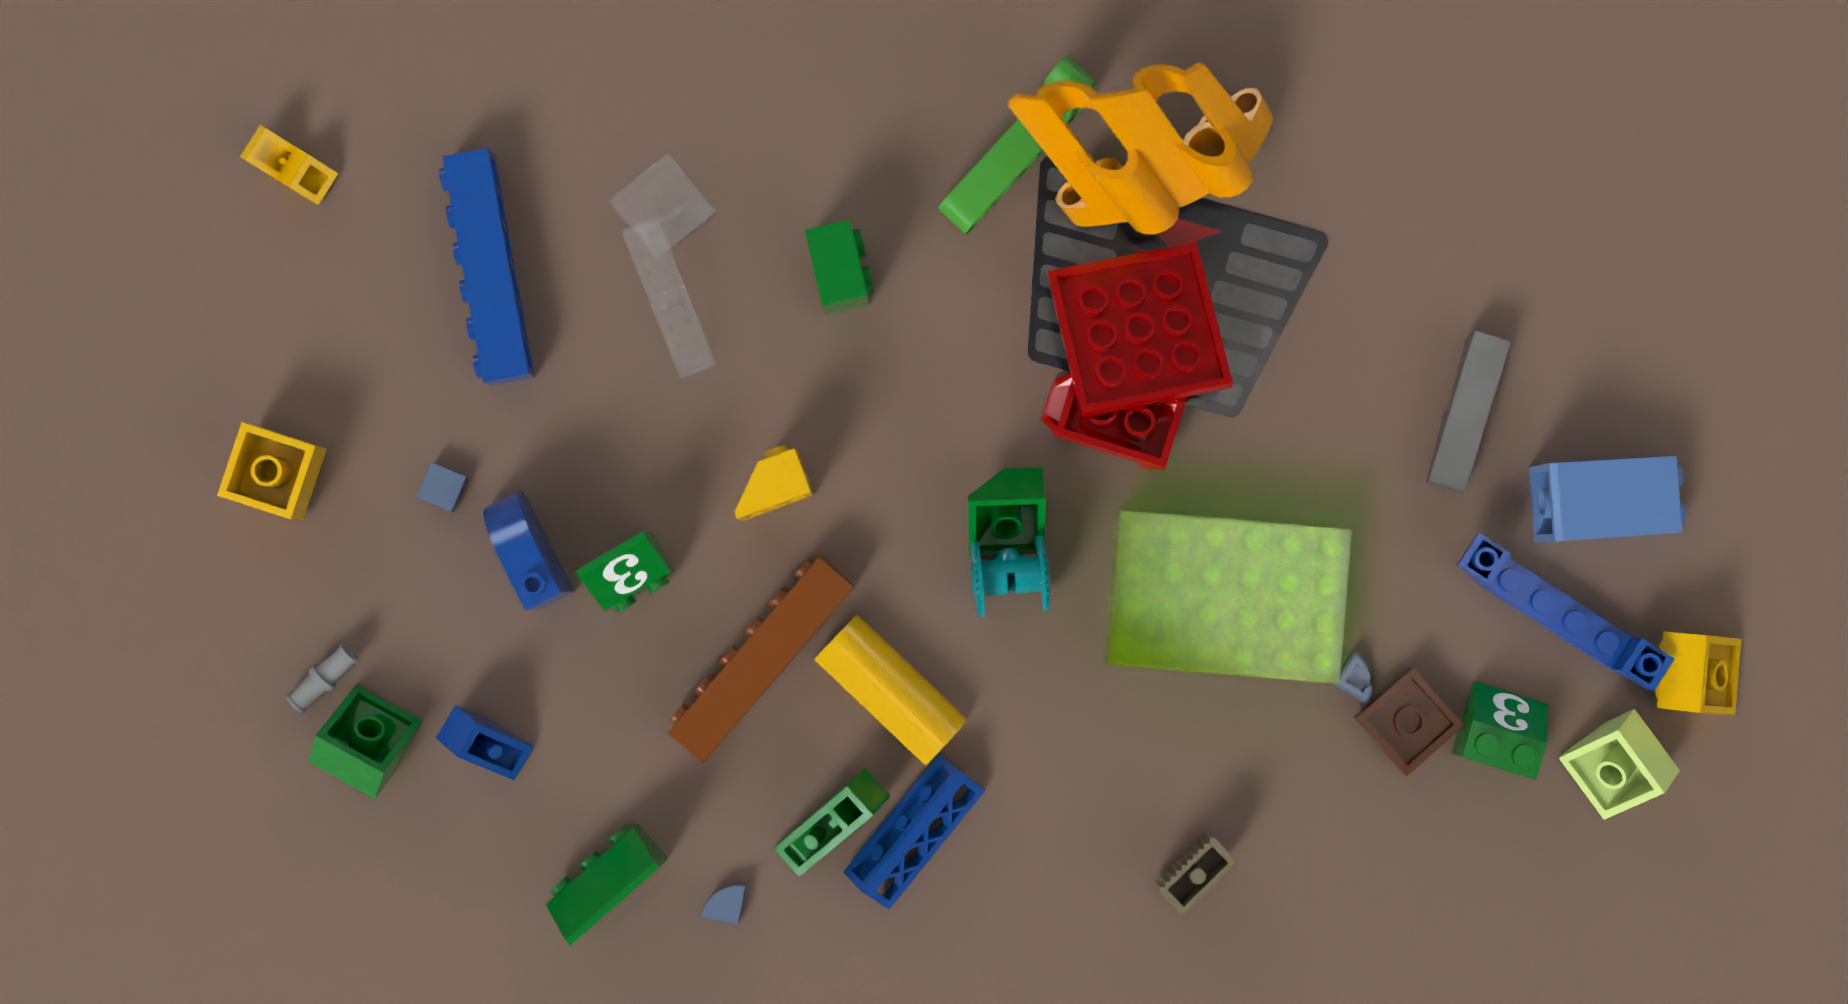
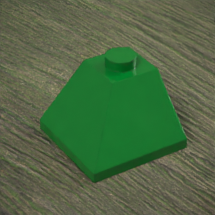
M1043 467L1004 468L968 495L969 557H971V542L974 541L979 543L980 556H996L1000 550L1006 548L1016 549L1020 555L1035 554V536H1043L1045 542L1046 494Z

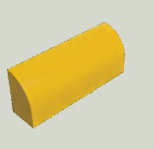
M858 614L814 659L925 766L953 738L968 719Z

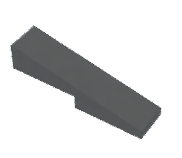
M1476 330L1466 338L1449 407L1444 412L1426 483L1461 494L1466 491L1511 341Z

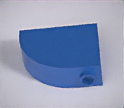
M519 490L484 508L483 515L490 539L525 611L543 609L575 592L523 491Z

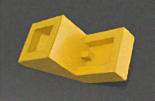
M262 125L258 127L240 155L242 159L317 205L320 204L338 175L331 168Z

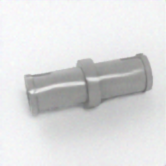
M341 643L320 665H313L309 669V675L286 695V700L295 710L304 713L325 691L331 692L336 687V681L359 661L358 656L350 647Z

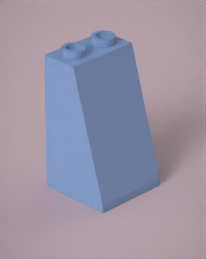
M1677 456L1549 463L1528 467L1534 543L1683 533L1682 525L1686 522V509L1684 503L1680 502L1679 487L1683 484V470L1681 465L1677 464Z

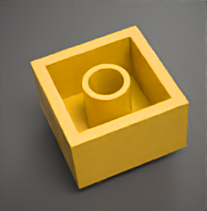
M241 422L217 496L290 520L303 521L327 448L257 425Z

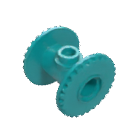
M1035 536L1036 556L1022 557L1016 549L1006 548L1000 550L994 560L981 561L978 541L971 542V581L978 617H985L984 596L1006 595L1008 591H1015L1016 594L1039 592L1042 612L1050 610V571L1043 536Z

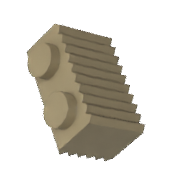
M1204 833V838H1198V844L1193 843V849H1187V854H1182V860L1176 859V865H1171V870H1165V876L1160 875V881H1155L1154 886L1184 917L1239 862L1210 833Z

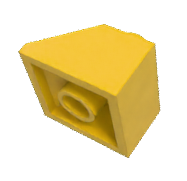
M782 445L764 452L766 459L757 462L735 509V515L738 520L745 521L814 495L799 452L795 448L789 450L786 445Z
M1663 631V640L1658 648L1674 658V661L1655 689V695L1658 699L1657 708L1696 713L1736 715L1742 639Z

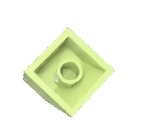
M1635 709L1603 723L1559 757L1560 761L1604 820L1664 794L1680 772L1679 768Z

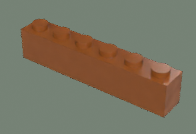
M818 557L815 562L810 558L804 562L794 574L799 579L790 591L785 587L780 590L769 603L774 608L765 620L759 616L744 632L749 637L740 649L733 645L719 661L724 667L715 678L707 675L694 691L699 696L690 707L683 704L670 718L669 722L674 726L668 734L701 763L708 759L855 588L821 557Z

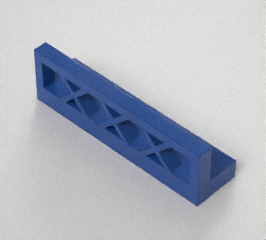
M939 753L843 873L862 893L890 909L985 792V789ZM963 784L970 788L961 800L953 802V796ZM942 817L941 825L936 830L929 832V825L934 819ZM918 847V853L910 861L904 862V856L908 851ZM894 877V883L884 895L877 891L886 879Z

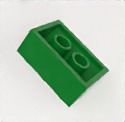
M639 824L631 830L624 825L608 839L612 845L610 849L602 856L597 851H594L578 865L583 870L579 876L573 881L566 876L550 890L554 897L545 905L569 946L656 872L668 859Z

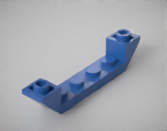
M1481 533L1475 535L1457 563V566L1479 586L1607 669L1650 691H1655L1674 658L1645 639L1628 635L1509 558L1512 553Z

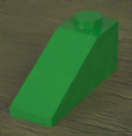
M864 768L785 837L774 849L800 877L870 819L889 799L890 795Z

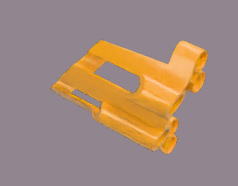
M1200 62L1186 70L1169 65H1151L1142 68L1134 74L1132 79L1134 88L1119 92L1097 94L1091 87L1079 82L1055 81L1041 87L1037 91L1036 96L1016 94L1008 100L1010 109L1067 179L1068 182L1059 189L1055 200L1072 223L1076 226L1091 227L1128 222L1137 232L1143 234H1158L1166 231L1178 219L1179 208L1209 193L1220 198H1230L1248 189L1254 175L1249 162L1259 151L1273 123V113L1257 88H1245L1230 97L1206 65ZM1176 91L1188 93L1193 96L1205 115L1199 124L1186 134L1183 140L1157 104L1158 97L1162 94ZM1074 108H1089L1098 111L1127 150L1128 160L1125 166H1122L1114 157L1103 158L1095 162L1063 120V114Z

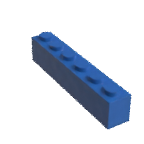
M488 148L442 156L444 168L439 169V176L443 190L449 191L451 205L446 206V215L450 228L456 229L458 242L452 245L453 254L457 266L462 265L465 280L459 281V287L463 302H469L471 317L466 318V326L470 340H476L478 355H473L477 378L482 377L483 382L488 385L533 378L535 374L495 155Z

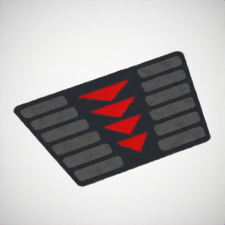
M1048 156L1045 157L1040 163L1028 337L1029 358L1034 362L1070 372L1047 278L1048 271L1197 241L1233 385L1232 388L1188 396L1185 405L1227 417L1237 416L1241 412L1328 246L1326 235L1317 230L1203 198L1179 208L1178 219L1174 225L1158 234L1137 232L1128 222L1091 227L1076 226L1055 200L1059 189L1068 181Z

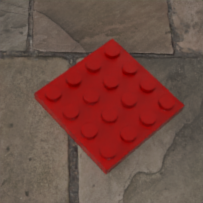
M1197 241L1048 271L1049 287L1081 418L1232 388L1233 380Z

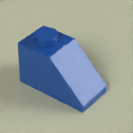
M458 705L454 706L436 736V739L456 757L512 780H515L534 748L487 718Z

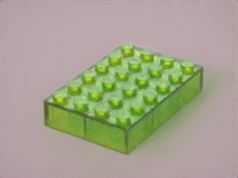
M1124 510L1116 511L1104 663L1119 666L1340 684L1352 530Z

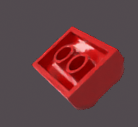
M1069 372L1062 377L1053 379L1040 421L1051 429L1054 436L1133 461L1139 467L1146 470L1159 469L1165 471L1187 397L1081 418Z

